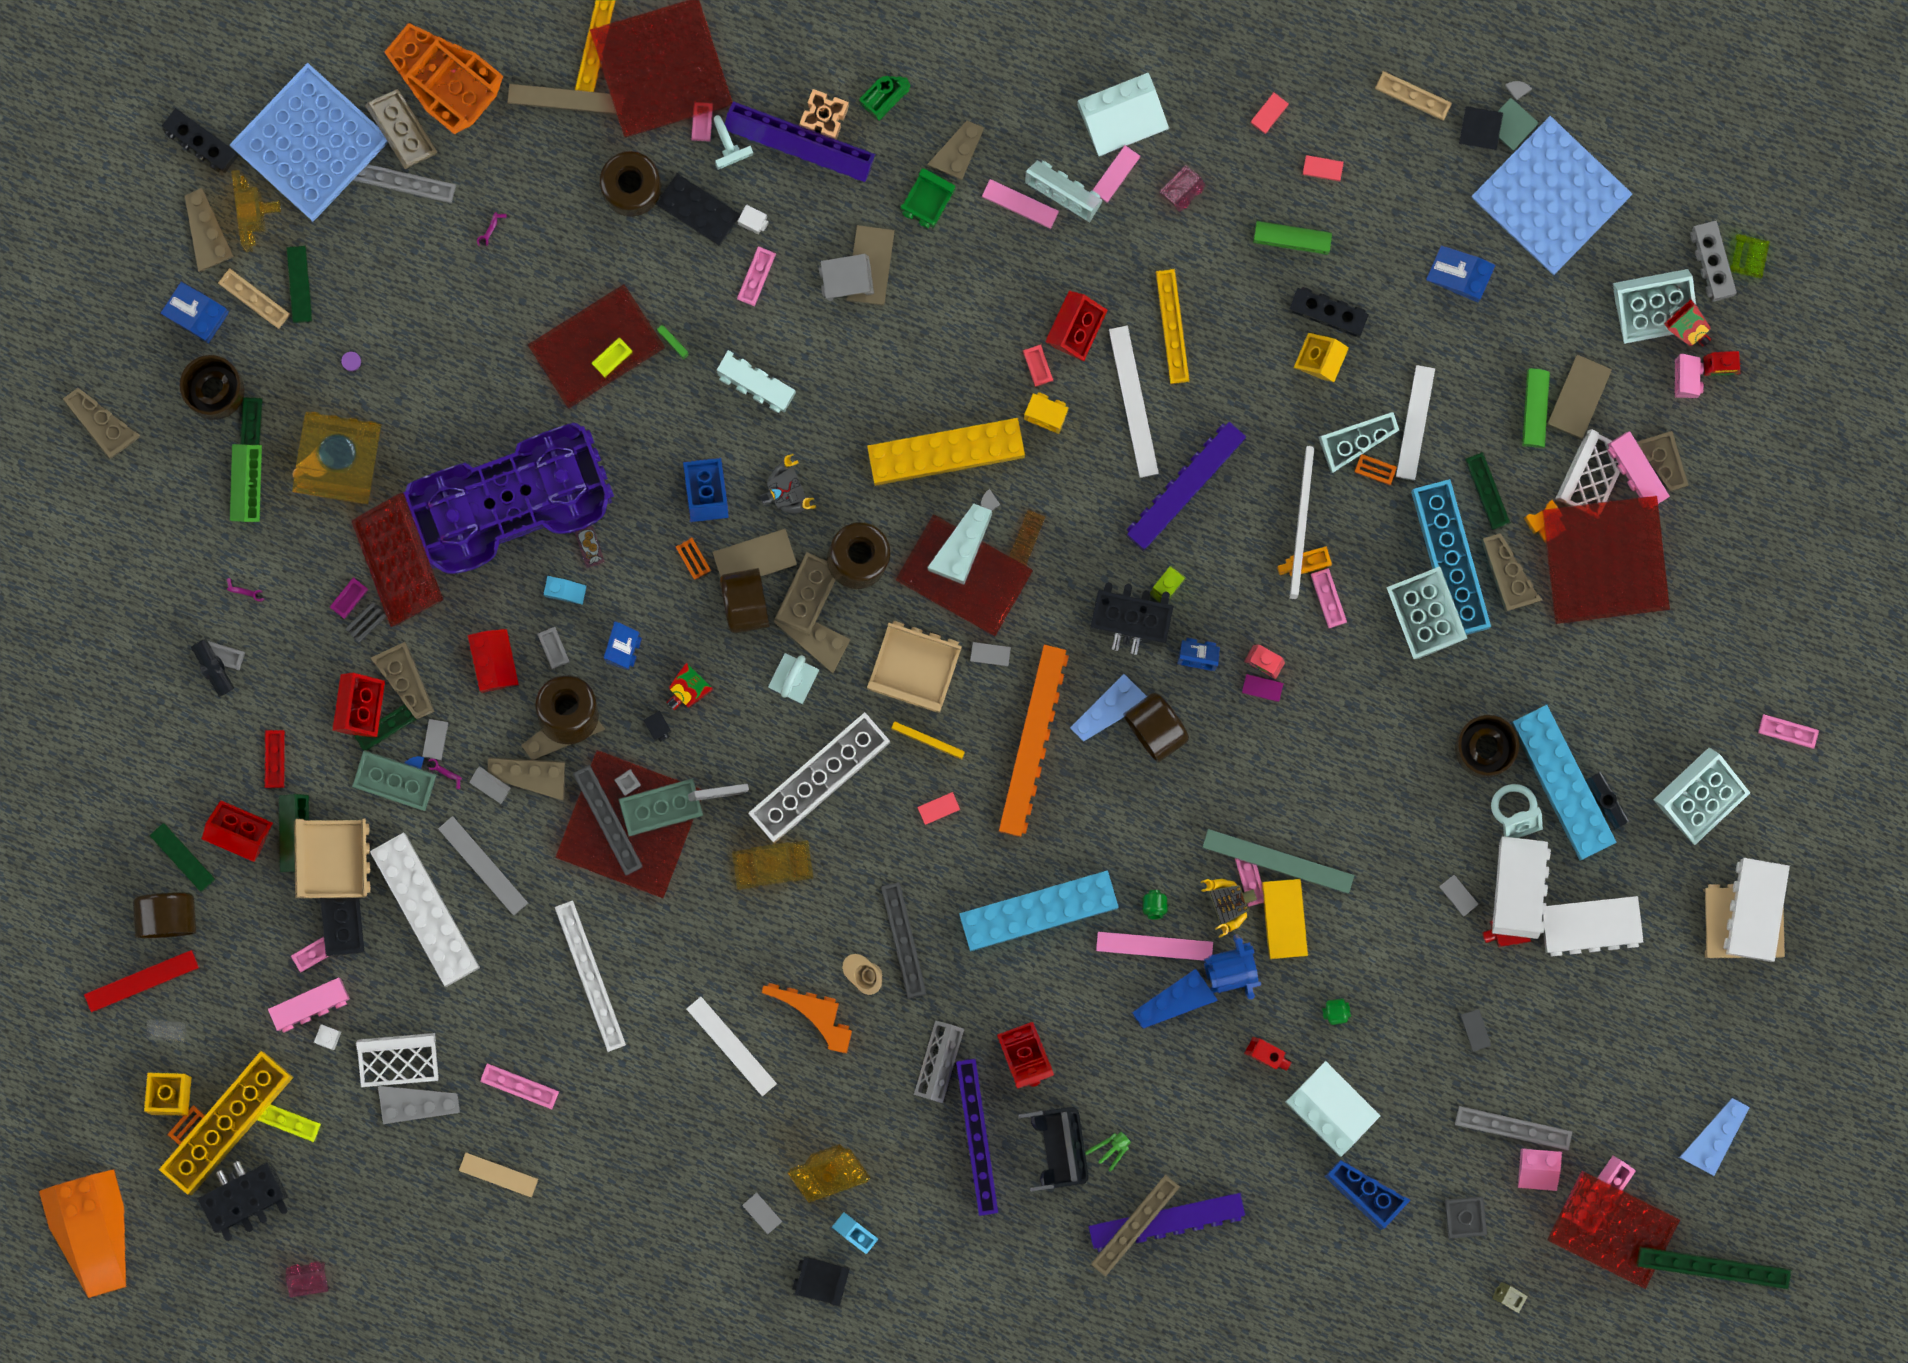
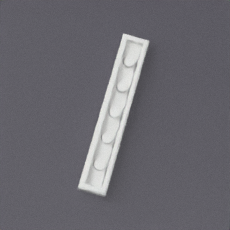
M1416 365L1396 473L1397 478L1415 481L1435 368Z
M702 997L698 998L687 1008L688 1012L762 1097L777 1084Z

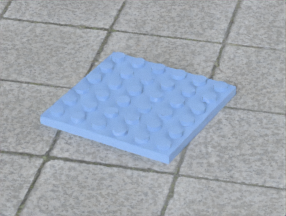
M307 63L233 140L230 147L313 222L385 147L388 141L375 123Z
M1549 116L1471 198L1554 276L1632 196V193L1562 126Z

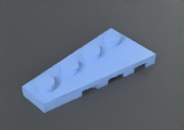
M1123 674L1070 729L1084 742L1124 718L1123 713L1147 696Z
M1731 1098L1679 1158L1714 1176L1750 1107Z

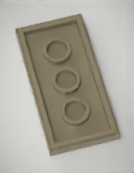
M399 89L376 98L365 105L404 169L437 154L435 147Z
M857 225L853 256L860 254L869 256L874 294L866 295L860 293L848 295L847 301L885 305L895 230Z
M1576 355L1547 425L1583 439L1612 369Z
M786 529L713 552L720 577L723 574L759 568L760 576L763 577L797 566Z
M806 552L778 610L775 621L810 636L836 581L828 569L827 561Z

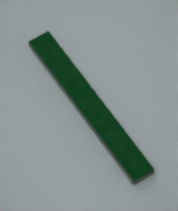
M1640 1247L1637 1266L1783 1289H1789L1792 1272L1791 1269L1647 1247Z

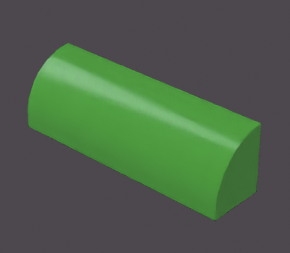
M1257 221L1253 243L1328 255L1332 233Z
M1529 368L1527 371L1522 446L1545 448L1549 371Z
M232 444L230 521L259 522L262 445Z

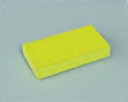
M619 337L592 362V365L605 378L633 351Z

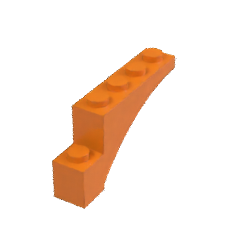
M768 983V986L763 985L762 994L784 1001L805 1015L821 1032L828 1043L829 1050L847 1054L852 1031L848 1030L849 1026L838 1024L837 1027L834 1026L839 1003H835L836 999L824 997V1000L818 999L817 994L809 992L801 995L798 994L796 989L787 987L785 991L779 989L780 985Z

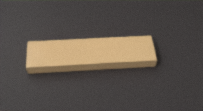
M1384 71L1375 87L1376 90L1443 121L1452 104Z
M230 268L218 282L220 286L277 329L290 316V313Z
M465 1153L459 1169L461 1172L531 1198L539 1180L469 1153Z

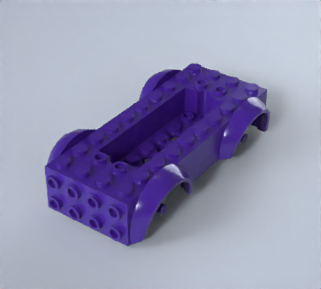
M577 423L566 424L517 443L516 451L513 454L472 468L466 462L457 464L407 484L406 490L403 492L405 498H402L405 510L411 513L408 519L413 529L417 530L415 538L420 548L423 547L424 552H421L426 565H430L432 569L437 568L449 574L467 572L493 559L497 554L498 545L542 528H547L549 531L557 534L571 533L582 530L599 521L604 516L607 505L613 503L611 498L614 497L610 484H606L604 481L608 478L603 465L599 466L598 464L601 459L597 449L592 448L591 444H594V440L590 430L586 431L584 426L581 427ZM523 485L531 487V493L527 496L522 495L520 492V488ZM509 491L513 494L511 501L505 502L502 499L504 492ZM488 498L495 500V506L492 509H487L484 506V501Z

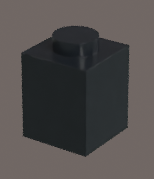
M660 711L643 720L654 741L659 740V742H662L670 737L669 733L672 731Z

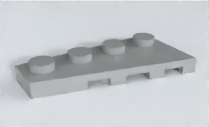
M378 1086L383 1124L460 1113L457 1093Z

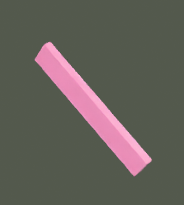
M1098 932L1096 951L1204 961V958L1212 955L1213 942Z

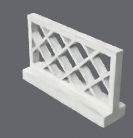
M1591 429L1587 430L1555 499L1599 519L1620 471L1615 464L1618 462L1614 461L1609 453L1611 463L1602 466L1599 455L1608 452V450L1598 453L1595 445L1599 439L1605 443L1606 449H1609L1607 444L1612 440ZM1596 457L1599 467L1590 470L1587 462L1589 458ZM1612 465L1615 473L1612 477L1606 478L1603 468ZM1600 469L1603 480L1594 483L1591 472ZM1588 474L1591 484L1582 487L1580 483L1581 475ZM1604 482L1607 490L1605 494L1598 495L1595 485ZM1592 486L1595 497L1586 500L1583 489ZM1580 491L1583 500L1579 503L1570 500L1573 493ZM1597 500L1599 507L1596 513L1589 509L1587 502Z
M435 1033L357 1040L356 1046L358 1050L361 1087L438 1081ZM423 1047H431L432 1055L428 1060L419 1054ZM409 1048L415 1053L409 1061L399 1055L403 1049ZM385 1050H390L395 1054L389 1063L380 1057ZM362 1052H371L376 1056L370 1065L363 1060ZM416 1055L425 1062L419 1070L410 1064ZM396 1057L406 1064L400 1072L391 1066ZM377 1059L387 1065L381 1073H378L371 1067ZM426 1064L433 1068V1077H426L420 1072ZM407 1066L416 1072L409 1079L401 1074ZM388 1067L397 1074L393 1080H387L382 1076ZM368 1069L378 1076L373 1082H365L364 1074Z

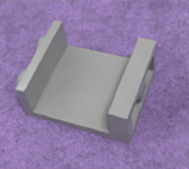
M860 254L821 261L819 274L823 278L824 283L821 286L823 297L827 300L833 301V298L860 293L866 295L874 294L868 255Z

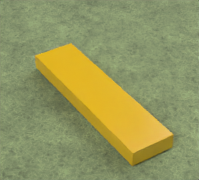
M894 722L891 729L956 758L963 759L965 754L963 750L898 722Z

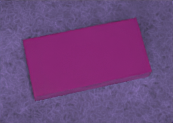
M353 577L330 605V608L345 619L369 589Z
M1246 674L1242 693L1279 702L1284 683Z

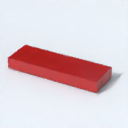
M265 730V788H285V730Z

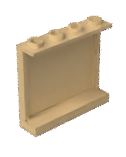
M893 621V624L888 623L867 690L940 713L962 646H959V642L948 639V641L941 640V636L933 633L929 635L922 634L923 630L912 627L911 630L904 628V624Z
M296 819L294 821L295 898H365L367 893H370V881H367V874L370 873V862H366V854L370 853V845L366 843V835H369V824H366V819L324 821Z
M1719 884L1708 885V888L1703 889V892H1705L1706 918L1705 958H1745L1726 954V949H1724L1725 938L1729 937L1727 922L1728 919L1732 918L1733 912L1730 911L1731 900L1735 899L1736 893L1733 892L1734 884H1728L1727 888H1720ZM1784 909L1782 911L1775 958L1785 957Z

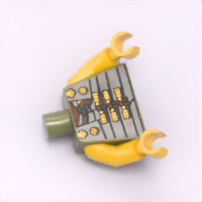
M1226 879L1202 880L1200 883H1206L1207 887L1201 891H1209L1221 924L1215 930H1222L1223 934L1219 936L1221 938L1228 934V932L1240 927L1247 918V912L1249 911L1247 903L1257 900L1254 889L1242 892L1241 886L1237 885L1234 881Z

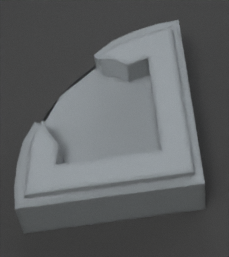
M1520 81L1509 82L1505 85L1516 101L1532 90L1529 85Z
M989 489L982 497L981 506L994 510L1000 504Z

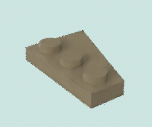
M966 121L927 166L962 180L984 131V127Z
M1672 431L1637 441L1645 457L1670 492L1689 486Z

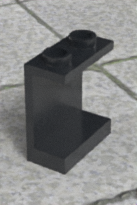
M804 1257V1260L800 1259L797 1271H800L799 1279L795 1278L792 1290H796L795 1295L840 1307L850 1268Z

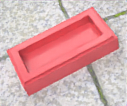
M1273 93L1250 123L1266 134L1289 104Z
M1306 155L1302 175L1340 181L1343 162Z
M1038 345L1023 350L1035 387L1053 381L1042 346Z
M953 792L917 807L925 825L960 810Z

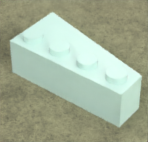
M728 350L717 368L718 376H720L719 380L727 385H730V383L736 385V389L743 394L748 392L754 395L753 399L761 404L763 402L770 404L769 408L773 411L785 413L796 393L795 390L774 377L770 379L769 375L761 369L751 368L752 365L746 360L733 358L734 353Z
M1394 412L1319 436L1330 472H1335L1399 431Z
M973 504L930 563L928 571L965 584L992 516V510Z

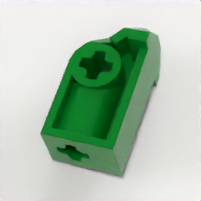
M884 76L879 78L859 99V102L865 110L880 121L909 92L911 85L906 77Z

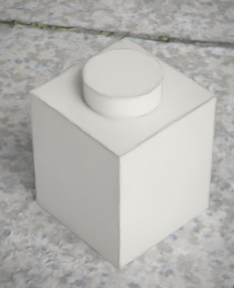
M746 205L738 220V225L759 235L760 231H765L769 221L766 220V214Z
M321 1025L314 1043L335 1050L341 1032Z

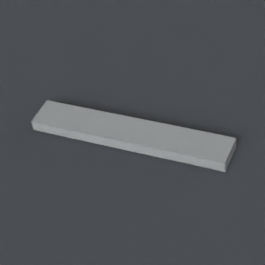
M367 164L353 179V181L451 204L456 188L455 184Z
M453 816L438 828L513 916L528 904Z
M1462 1106L1458 1107L1455 1121L1457 1126L1563 1150H1569L1573 1132Z

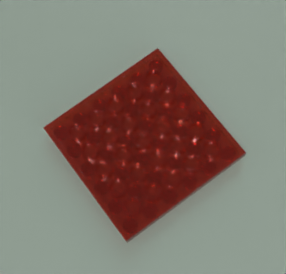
M699 0L683 1L590 29L624 138L732 105L733 101Z
M1656 495L1542 510L1555 624L1670 610L1659 507Z
M597 750L591 768L643 867L627 876L625 875L582 791L555 858L664 899L694 819L629 837L619 799L681 781ZM631 769L641 786L625 796L615 782V779Z

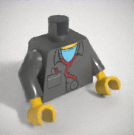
M794 454L787 455L784 461L776 466L768 477L769 482H767L769 492L760 495L763 506L775 502L777 509L792 514L816 508V505L810 506V501L814 500V498H806L794 468H790V466L798 463V460L793 463L791 462V457Z

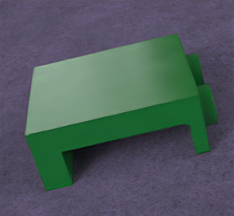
M922 168L904 204L900 207V210L903 211L902 215L911 220L914 217L919 220L921 226L927 229L929 227L934 228L952 197L956 186Z

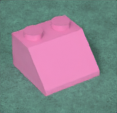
M1680 354L1675 359V398H1698L1700 393H1703V382H1700V374H1703L1704 364L1700 363V357Z
M1521 1149L1518 1188L1557 1191L1562 1152Z

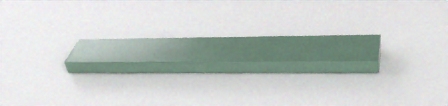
M1207 829L1202 846L1204 849L1349 894L1354 879L1352 874Z

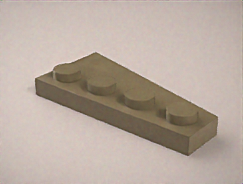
M200 188L185 195L198 272L200 273L234 256L203 189Z
M77 388L63 398L64 403L109 459L140 438L137 432H134L124 422L113 416L111 412L100 406L98 402L81 389Z
M1501 533L1481 539L1505 612L1542 601L1540 595L1534 590L1530 579L1528 580L1524 574L1520 563L1518 564L1514 558L1513 552Z
M774 620V623L831 673L835 672L851 639L817 622L810 636Z
M406 642L371 657V660L376 664L417 720L435 712Z
M576 703L562 715H570L577 710L578 703ZM599 720L590 736L606 730ZM540 730L521 746L532 760H536L572 744L554 742Z
M488 758V773L500 781L564 800L565 761Z

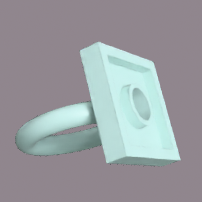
M718 115L715 116L714 123L725 147V150L722 151L724 157L715 160L717 170L752 156L751 146L741 150L738 145L733 146L722 118Z
M785 653L768 688L780 693L784 698L788 697L803 704L819 669L805 663L803 655L794 658Z
M1510 784L1500 788L1494 794L1491 810L1494 817L1503 824L1504 837L1521 838L1543 829L1542 813L1540 808H1537V799L1529 788L1519 784ZM1509 792H1519L1528 798L1530 803L1529 811L1518 812L1512 817L1507 818L1499 810V801Z

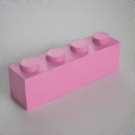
M1626 432L1607 444L1609 447L1607 449L1608 453L1613 459L1616 458L1619 463L1617 465L1619 471L1629 479L1627 483L1631 490L1636 491L1638 494V502L1643 508L1651 509L1670 497L1631 432Z
M336 978L268 1009L277 1031L282 1030L284 1033L294 1028L293 1025L298 1022L301 1025L311 1021V1017L316 1014L320 1017L329 1013L328 1009L334 1006L338 1009L347 1005L346 1001L350 1000L341 978Z
M1612 1156L1569 1220L1586 1232L1593 1234L1636 1170L1622 1160Z

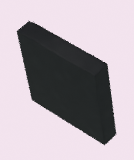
M1466 106L1459 144L1497 150L1504 113Z

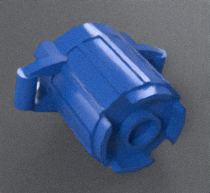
M1236 934L1233 936L1236 946L1235 950L1204 958L1206 962L1204 963L1207 980L1210 979L1212 987H1210L1212 993H1221L1245 987V995L1248 999L1252 1000L1255 997L1253 988L1261 986V982H1258L1257 969L1253 958L1254 949L1250 942L1243 944L1240 935Z

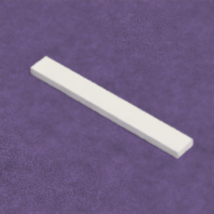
M1128 326L1109 329L1139 477L1158 475Z
M1307 446L1305 450L1290 599H1296L1299 595L1314 448L1311 446Z
M570 901L556 906V913L606 1049L609 1052L623 1047L626 1043L574 902Z

